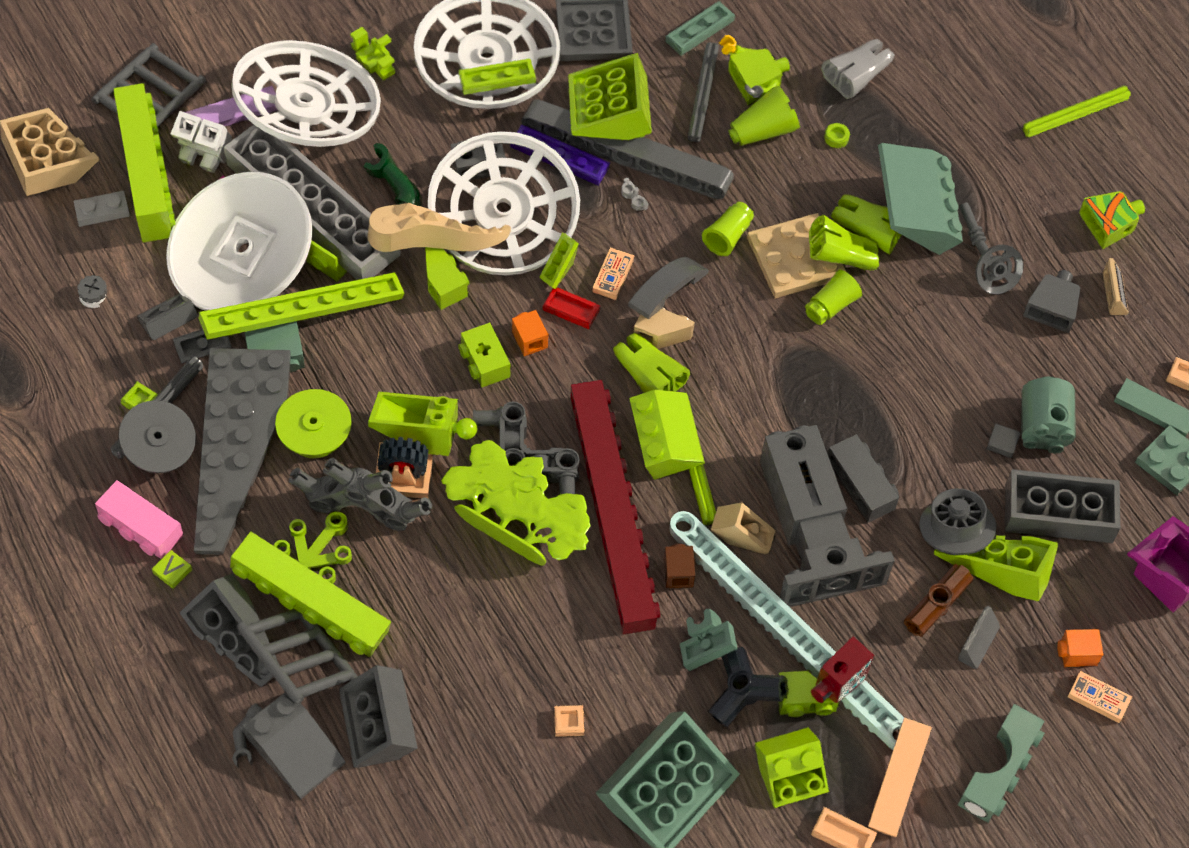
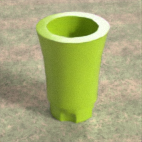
M737 202L729 207L721 217L702 232V240L706 247L719 256H729L737 241L753 220V211L743 202Z
M837 270L830 281L805 305V312L817 325H822L846 306L861 298L862 290L849 273L844 270Z

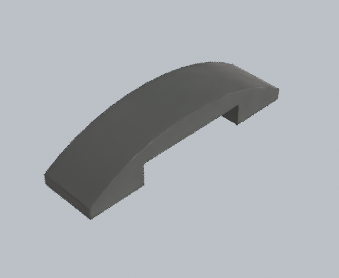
M689 257L678 258L662 267L650 277L629 301L628 307L650 319L664 308L667 298L688 282L694 285L707 275L709 270Z

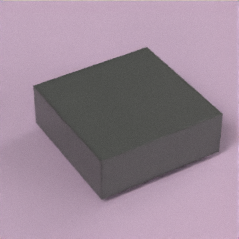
M995 423L987 450L1012 458L1021 432Z

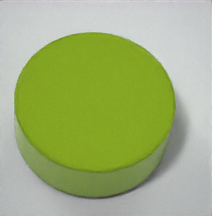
M831 124L826 128L825 142L833 148H842L849 141L850 131L843 124Z

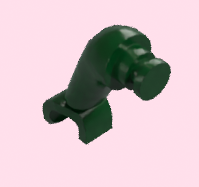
M380 143L374 144V151L381 160L375 165L368 162L365 163L363 167L368 175L375 178H385L396 194L394 199L396 205L411 203L422 207V196L419 189L396 166L386 146Z

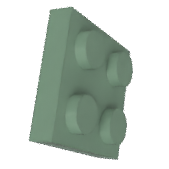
M1169 425L1137 457L1135 463L1177 496L1189 484V440Z

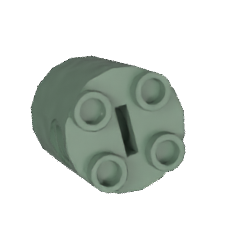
M1046 376L1031 380L1023 386L1021 391V437L1025 448L1046 449L1050 453L1057 454L1063 452L1064 447L1074 442L1076 437L1075 389L1071 383L1060 378Z

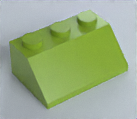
M652 390L629 398L645 467L654 480L705 464L687 393Z

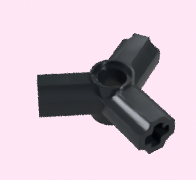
M737 647L736 650L722 656L728 676V688L707 712L721 725L728 727L746 705H752L757 701L783 702L784 699H787L789 691L788 680L784 675L754 674L745 648Z

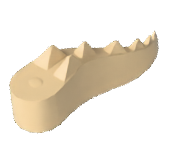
M405 203L380 207L372 212L369 218L368 241L373 248L382 252H392L412 247L475 251L503 242L508 238L511 227L506 224L501 228L492 227L490 229H483L478 225L471 227L428 208Z

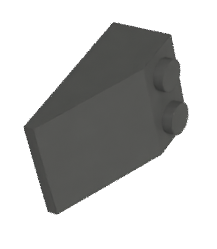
M286 692L243 725L246 739L300 800L346 763L301 703L296 705Z

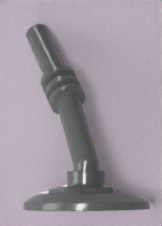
M969 203L961 204L959 208L969 229L968 235L972 245L976 246L981 254L976 266L978 284L983 290L991 294L1008 292L1016 286L1022 276L1024 266L1021 254L1012 246L1005 244L988 248L985 243L987 239L984 236L983 229L978 226ZM1004 251L1002 255H992L993 252ZM1011 257H1013L1014 262H1015V269H1014V272H1013V273H1011V270H1012V262H1011V260H1010ZM982 265H983V274H984V277H985L984 280H983L982 274H981ZM1002 278L1007 280L1006 283L1000 286H991L993 280H1001Z

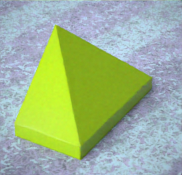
M562 232L539 278L550 287L556 289L574 264L579 243Z

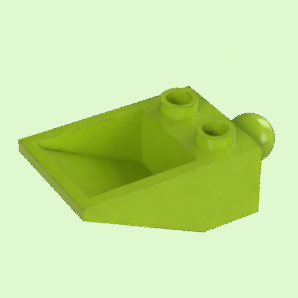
M378 392L368 421V427L390 438L398 440V437H403V440L411 438L413 439L412 442L420 441L421 445L424 444L426 449H428V454L449 456L455 433L462 439H471L477 433V425L472 419L463 418L458 422V399L444 396L431 397Z

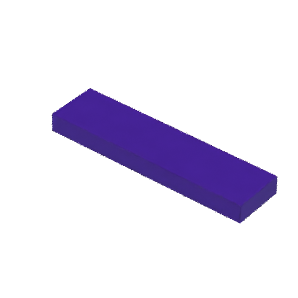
M521 125L517 131L519 134L531 136L551 147L564 159L573 175L596 185L600 184L610 167V162L524 125ZM510 144L511 148L529 156H532L534 150L528 147ZM542 157L541 161L548 163L552 166H555L546 157Z

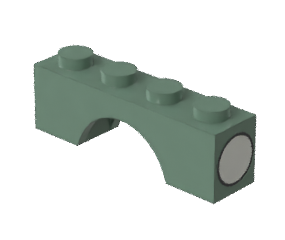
M1014 704L996 736L1005 749L1007 757L1006 766L993 773L975 772L958 806L989 823L993 814L999 817L1007 802L1002 797L1006 791L1009 793L1013 792L1020 779L1015 774L1019 768L1025 770L1032 755L1027 752L1031 745L1036 748L1045 734L1040 730L1045 721Z

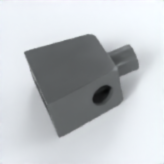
M1060 270L1056 277L1050 274L1045 275L1030 297L1023 317L1069 333L1076 317L1080 293L1079 285L1071 283L1073 275L1066 270Z

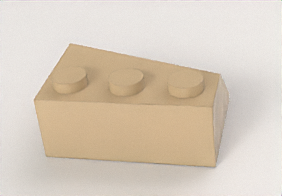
M49 108L0 120L1 140L26 196L76 183L99 161V157L94 152L91 153L85 147L84 142L79 137L76 138L68 130V126Z

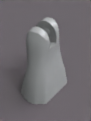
M874 39L849 52L824 61L821 69L824 78L846 99L853 98L879 72L885 69L894 59V54L890 49L880 52L883 43L878 39Z

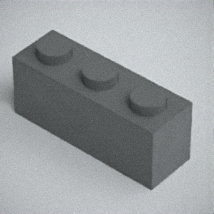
M857 434L829 447L828 457L834 473L868 523L896 509L899 500L897 488L894 484L889 483L885 477L883 467L880 463L874 461L868 445L862 442Z

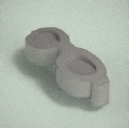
M628 177L625 178L621 189L623 197L632 199L631 207L634 210L648 209L649 203L645 198L638 195L639 188L635 187Z

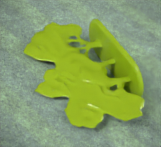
M486 440L481 444H475L471 447V466L451 467L441 480L446 485L445 491L448 499L454 501L468 499L473 502L474 510L461 504L455 506L454 509L461 518L536 564L545 565L546 559L532 545L534 543H547L548 552L552 558L557 560L567 559L574 550H586V545L589 541L585 533L591 525L589 516L586 513L587 505L583 495L569 493L550 499L545 497L543 492L548 487V481L546 476L542 474L544 469L542 457H524L515 466H509L506 451L495 442ZM479 494L484 495L481 503L477 500ZM488 508H493L501 518V522L498 525L480 513ZM511 520H520L526 525L528 535L525 539H521L505 529ZM532 523H534L536 526V528L533 531H531L530 525ZM548 527L552 530L550 534L544 537L541 534H538L537 537L534 535L542 528ZM551 537L556 538L553 543L549 542L548 539Z

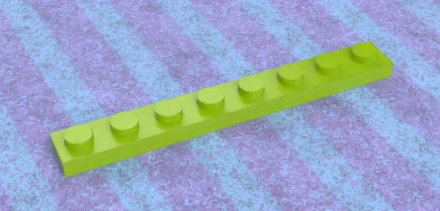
M394 272L202 311L199 313L198 318L208 340L403 299L404 291Z

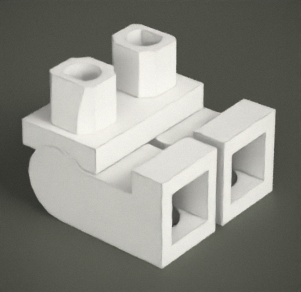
M179 111L171 131V135L179 139L178 144L181 146L178 159L181 162L193 165L197 154L201 155L203 159L200 167L212 173L216 171L220 162H226L224 146L232 141V136L224 125L206 119L202 120L199 117Z

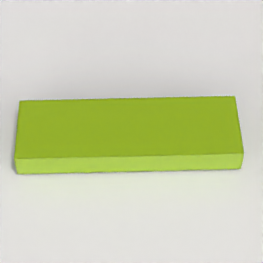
M531 58L458 70L463 95L536 83Z

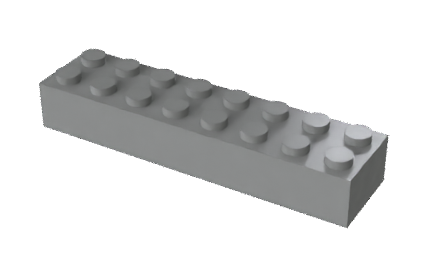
M252 125L224 146L226 164L236 174L243 172L267 173L285 180L296 189L309 209L312 222L311 240L338 258V264L356 280L374 277L400 256V250L382 252L370 245L368 241V227L371 213L288 141L276 138L264 132L256 125Z

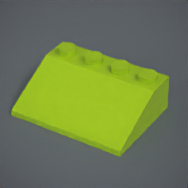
M638 53L568 74L571 133L573 136L630 140L652 133L647 75Z

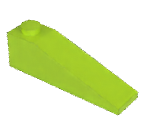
M996 535V540H993L986 548L973 554L952 555L935 549L934 555L953 565H963L974 576L1011 595L1039 602L1049 583L1058 543L1032 536H1022V540H1005V536Z

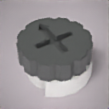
M86 276L84 279H81L77 287L80 302L88 308L100 307L99 304L104 301L107 294L106 283L99 276Z

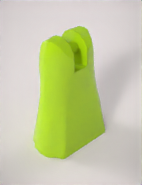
M843 195L838 202L839 207L834 208L831 218L859 236L874 241L879 249L887 254H891L902 234L891 229L888 208L852 195Z
M825 215L818 216L813 221L809 229L811 259L846 264L869 271L878 269L877 243L847 231Z
M632 333L626 338L629 347L634 352L622 342L613 347L615 356L631 374L643 393L652 390L676 392L686 384L690 377L689 369L658 350L637 333Z

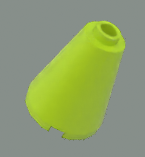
M779 86L771 88L730 124L731 129L728 130V133L734 143L738 142L743 146L795 132L800 128L794 109L791 110L788 104L790 100Z

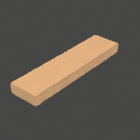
M907 718L903 719L868 828L892 837L897 836L932 727Z

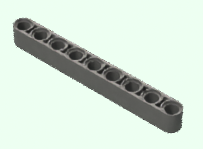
M533 100L521 120L522 125L577 149L714 199H723L734 178L733 172L724 166L644 137L620 140L573 136L571 133L570 111L542 100Z

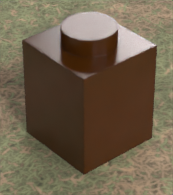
M674 544L670 547H665L664 569L666 589L694 587L695 565L693 546Z

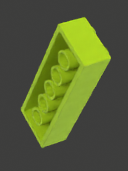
M144 83L113 88L135 214L142 242L167 239L170 237L171 228L176 223L151 92H145Z

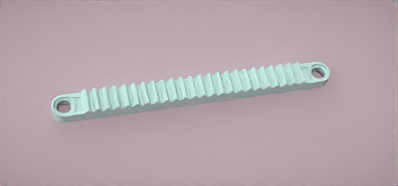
M686 511L674 514L669 528L672 537L679 544L693 546L696 563L698 565L701 564L704 571L710 573L712 579H716L721 587L724 586L726 592L732 594L736 602L739 601L742 608L749 611L751 617L754 616L759 624H763L765 630L771 632L773 638L778 639L782 647H786L791 655H795L798 662L803 663L806 670H810L812 675L818 678L821 667L836 652L693 514ZM680 521H686L690 524L691 529L682 532L676 528V524ZM863 681L841 701L846 709L852 711L854 717H858L863 725L868 726L871 733H875L893 750L896 740L893 738L892 733L895 730H900L904 717L867 681Z

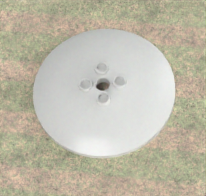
M243 172L224 177L201 190L179 214L175 221L176 225L173 226L168 240L167 267L170 278L178 292L182 296L189 298L194 306L204 311L276 297L295 279L307 258L312 239V222L309 209L296 189L277 176L262 172ZM249 243V247L246 251L239 252V249L243 244Z

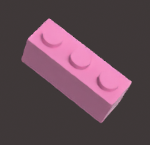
M118 480L95 503L99 514L97 517L103 524L108 527L113 525L126 540L136 541L140 544V548L150 556L155 554L162 559L183 537L179 522Z

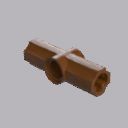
M954 564L937 584L931 586L928 594L904 619L903 623L906 625L907 630L915 636L923 637L934 623L947 613L954 601L973 582L974 578L970 571L963 565ZM933 598H940L944 603H938Z

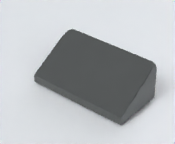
M179 293L139 314L137 319L152 340H156L192 321L198 315L192 301Z
M203 329L172 339L181 364L187 362L193 356L200 358L209 355L210 348L228 349L232 347L228 335L207 340Z
M987 605L983 609L958 657L960 662L974 669L979 667L1000 627L990 606Z

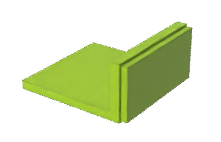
M311 240L306 261L338 282L347 271L338 264V258Z

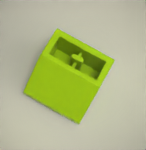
M809 728L755 743L759 769L775 808L829 792L820 740Z

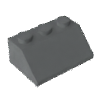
M376 665L339 688L351 756L355 768L399 760L417 749L402 670Z

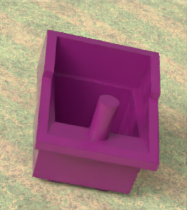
M1172 516L1129 551L1127 556L1138 563L1134 575L1174 613L1189 600V526Z

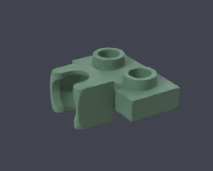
M708 608L704 610V620L700 624H695L694 619L691 617L687 618L688 634L692 638L680 643L683 665L687 670L691 671L737 649L733 625L728 621L721 623L720 617L713 610Z

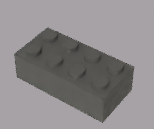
M1011 469L1005 484V532L1106 543L1114 542L1120 530V480Z

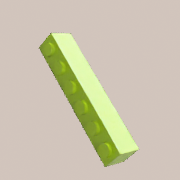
M251 531L231 556L230 568H232L236 576L241 579H249L255 583L261 592L265 594L270 593L277 597L284 607L288 609L294 608L309 623L318 624L325 628L328 635L332 638L342 639L348 643L350 648L357 654H365L371 657L389 631L390 620Z

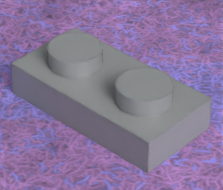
M124 191L74 201L79 227L130 217Z

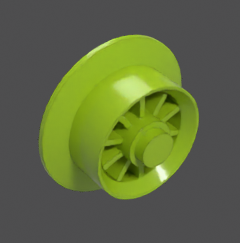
M321 389L304 390L290 396L279 408L275 421L276 431L281 442L291 451L307 458H321L331 454L347 439L352 424L351 414L346 403L334 393Z

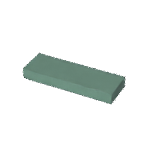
M718 1L666 35L665 42L682 56L733 22L735 15Z
M1126 378L1114 402L1164 428L1170 425L1186 438L1189 432V410Z

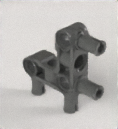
M512 401L504 406H500L497 410H473V421L477 426L497 427V429H500V447L506 451V458L509 464H517L524 457H542L544 465L542 474L546 476L548 483H559V495L565 493L575 494V483L579 479V455L576 451L569 448H551L550 450H530V448H527V445L524 444L527 434V419L525 408L522 404ZM510 417H517L518 419H516V420H510V419H508V418H510ZM567 463V464H571L572 466H571V467H564V466H562V465Z
M330 458L325 463L327 468H324L323 472L328 476L314 479L300 468H295L288 480L290 484L305 492L306 498L310 500L308 505L317 512L330 513L339 511L343 507L358 506L375 516V519L382 522L386 527L396 531L406 530L408 523L414 521L418 516L429 515L431 512L429 509H432V503L428 498L424 497L412 501L391 487L390 482L393 481V476L389 471L383 470L373 474L363 468L349 469L335 458Z

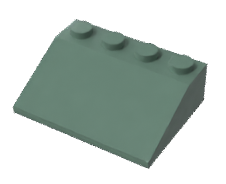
M886 143L879 144L878 149L891 229L938 255L962 243V225L958 216L959 207L955 198V184L952 180L951 162L949 159L930 149Z
M685 711L670 712L595 794L615 816L651 847L674 848L740 773Z

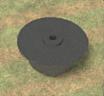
M153 400L136 405L124 416L119 428V443L124 455L132 464L144 471L152 473L173 471L190 458L195 447L196 434L192 421L179 407L165 401Z
M955 488L938 494L932 504L924 510L920 518V532L930 546L941 552L952 555H968L981 551L993 541L996 534V521L993 514L986 507L985 501L978 494L967 489Z

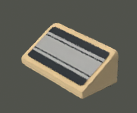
M1109 258L1102 272L1110 315H1127L1129 312L1122 273L1114 259Z

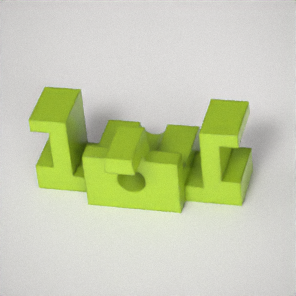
M363 27L350 33V36L353 38L351 48L356 52V59L370 74L376 72L383 81L395 74V69L392 67L394 59L385 48V45L391 42V38L387 34L378 40L376 38L371 39V44H369L368 32Z

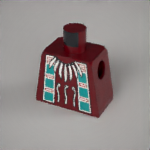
M854 636L850 638L821 667L816 686L811 689L813 698L819 703H823L828 698L834 703L841 701L865 681L874 654Z

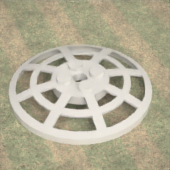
M444 0L432 8L419 24L415 34L414 55L420 75L436 93L459 105L471 108L495 109L521 103L540 92L549 83L559 63L560 42L554 23L538 5L530 0ZM481 2L482 15L467 17L454 24L445 14L461 5ZM491 2L512 5L522 9L527 14L519 23L507 17L491 15ZM535 19L547 32L552 47L537 50L534 38L526 30ZM438 20L447 30L439 40L437 51L422 48L426 33L432 24ZM482 23V30L472 32L469 35H466L461 30L467 26ZM491 23L504 25L512 30L505 35L502 32L491 30ZM521 35L530 51L516 53L513 42ZM452 36L460 42L458 53L444 52L446 44ZM483 53L493 54L490 58H484L481 55ZM552 56L549 71L538 85L531 83L471 93L483 96V101L465 99L447 92L454 87L462 91L458 74L453 77L447 70L444 61L459 62L463 70L531 58L535 71L538 59ZM422 57L437 60L439 70L447 81L437 85L426 73ZM519 87L528 90L513 98L493 101V96L509 93Z
M304 41L268 43L254 48L245 54L234 69L231 84L232 94L236 105L243 115L264 132L291 143L318 147L348 143L368 132L379 114L380 94L370 74L349 56L320 44ZM295 53L300 54V65H285L272 69L264 58L278 54ZM310 55L331 61L346 71L336 78L323 70L310 67ZM256 62L264 74L258 78L254 89L240 84V79L249 66ZM299 73V77L290 78L285 81L279 75ZM309 75L319 77L330 84L325 86L316 80L309 79ZM353 77H356L366 89L370 102L356 103L352 92L345 84ZM269 80L277 86L275 95L261 92L263 86ZM339 90L345 97L347 104H335V98L332 93ZM239 92L253 97L255 106L263 117H257L247 108ZM261 100L275 104L279 112L269 114L263 107ZM371 110L366 125L357 131L347 128L353 121L356 112ZM333 112H348L346 118L340 124L330 119ZM288 119L299 123V130L288 127L279 121ZM322 123L330 128L324 131L313 132L310 131L309 125ZM269 124H273L274 126H276V127H278V128H280V129H282V130H284V131H281V130H279V129H277V128H275V127H273V126H271V125H269ZM336 133H339V134L344 135V136H339V137H335V138H322V139H321V138H310V137H324V136H329V135H333V134H336Z
M492 132L472 137L448 152L432 176L428 191V209L436 212V193L442 177L445 176L455 184L451 196V212L439 214L450 219H456L459 223L476 220L477 224L483 229L501 228L505 224L511 227V232L506 239L507 250L489 247L482 250L466 251L462 256L457 251L446 249L458 261L477 271L494 275H515L536 270L545 265L551 253L545 258L527 266H524L521 254L536 248L545 238L556 243L558 242L561 233L552 230L556 218V202L571 197L572 211L569 227L565 234L572 237L575 232L580 212V196L575 177L567 163L555 150L531 136L514 132ZM494 144H517L534 150L527 163L511 158H496ZM484 146L486 161L472 166L462 176L450 168L452 163L463 154L474 148ZM543 156L557 167L567 183V188L553 192L548 180L536 169ZM499 167H512L522 172L517 180L501 177ZM486 169L489 170L491 180L484 183L480 188L469 182L476 174ZM531 176L541 185L545 191L544 195L532 197L530 191L525 186ZM462 190L474 197L473 210L458 212V201ZM501 202H505L510 205L511 209L508 212H500L496 206ZM548 204L549 212L545 226L532 220L534 208ZM526 228L538 234L530 243L521 247L518 246L516 235ZM479 252L498 257L511 256L514 268H491L473 262V259Z

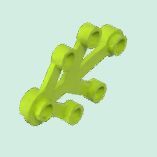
M332 512L326 517V527L309 549H307L305 539L307 531L305 522L301 519H295L290 523V534L295 540L299 563L312 569L337 563L345 565L351 561V550L347 546H339L333 553L319 555L333 536H341L347 531L348 522L343 513ZM335 519L341 520V522L338 524L332 523V521ZM296 526L302 527L300 531H294L293 529ZM278 540L274 543L273 546L276 548L286 547L287 549L284 553L288 556L290 555V545L287 541ZM342 552L348 554L345 558H340L338 555ZM323 567L318 575L323 577L326 573L331 574L332 577L326 580L333 584L336 581L335 570L331 567Z

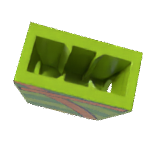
M1118 191L1084 198L1079 214L1101 248L1104 249L1135 230L1139 221V215L1145 213V206L1139 199L1129 202L1125 194Z

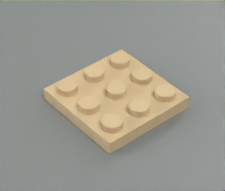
M818 213L748 232L747 239L774 298L827 284L837 270L846 271L843 264L810 258L809 229L813 221L819 216Z

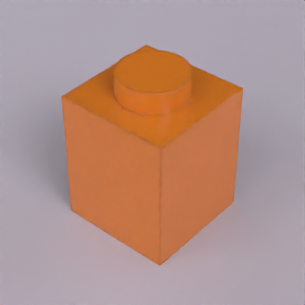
M536 310L523 312L512 318V333L523 356L548 348V333Z
M1099 629L1065 631L1062 639L1057 644L1058 655L1063 657L1064 667L1098 665L1103 656Z

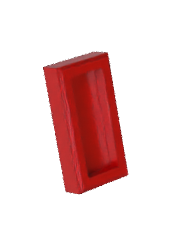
M557 287L556 289L552 288L543 304V311L590 329L600 311V305Z

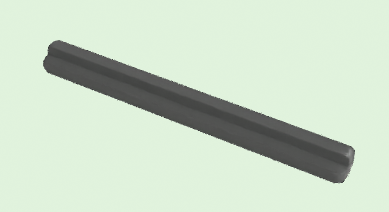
M708 42L706 44L688 132V140L690 142L698 143L701 141L719 49L717 43Z
M195 356L191 357L153 400L172 403L201 371L203 362ZM118 439L111 446L110 450L114 456L122 459L125 455Z

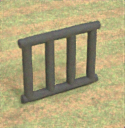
M152 43L105 84L91 100L95 104H103L118 115L116 101L108 95L114 91L113 88L130 86L125 80L135 72L173 98L165 107L152 100L158 127L201 88L206 79L202 75L195 76L158 51V46ZM153 58L190 84L180 92L142 65L148 59Z
M294 608L248 625L245 621L237 625V629L296 705L301 703L306 696L346 681L350 682L358 677L319 625L306 621L302 614ZM298 619L307 628V631L267 645H263L256 635L257 633ZM316 640L324 650L280 666L272 656L278 652ZM331 660L340 670L338 673L300 687H296L288 677Z

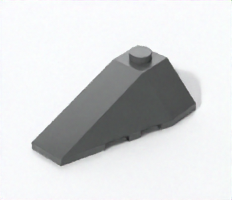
M233 574L213 580L179 612L198 638L202 641L206 639L216 647L215 651L230 658L235 662L236 668L257 685L263 687L274 678L237 629V625L243 621L248 625L260 620L248 594ZM265 631L256 634L263 645L269 644ZM273 654V658L277 661L275 654Z

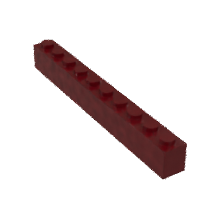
M602 380L571 384L570 400L622 633L625 635L655 630L657 619L661 618L658 602H653L652 594H655L654 582L652 577L648 578L646 569H649L647 553H642L640 546L643 545L642 530L636 529L635 521H638L636 505H631L629 497H632V487L630 481H625L624 474L627 473L625 458H620L619 455L621 450L619 434H614L613 428L616 427L614 412H609L608 405H611L609 389L604 390Z

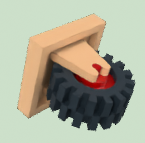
M398 437V440L390 438L389 441L384 440L380 442L376 473L383 470L389 471L393 476V481L390 482L391 487L406 497L428 498L433 455L428 454L426 446L424 444L421 445L420 441L412 442L413 439L411 438L403 440V437Z

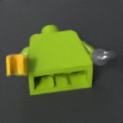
M725 35L719 42L720 45L724 46L722 53L724 55L730 54L728 71L747 104L757 101L771 88L780 87L782 73L790 70V64L786 57L774 60L767 49L743 48L737 45L735 39L730 35Z

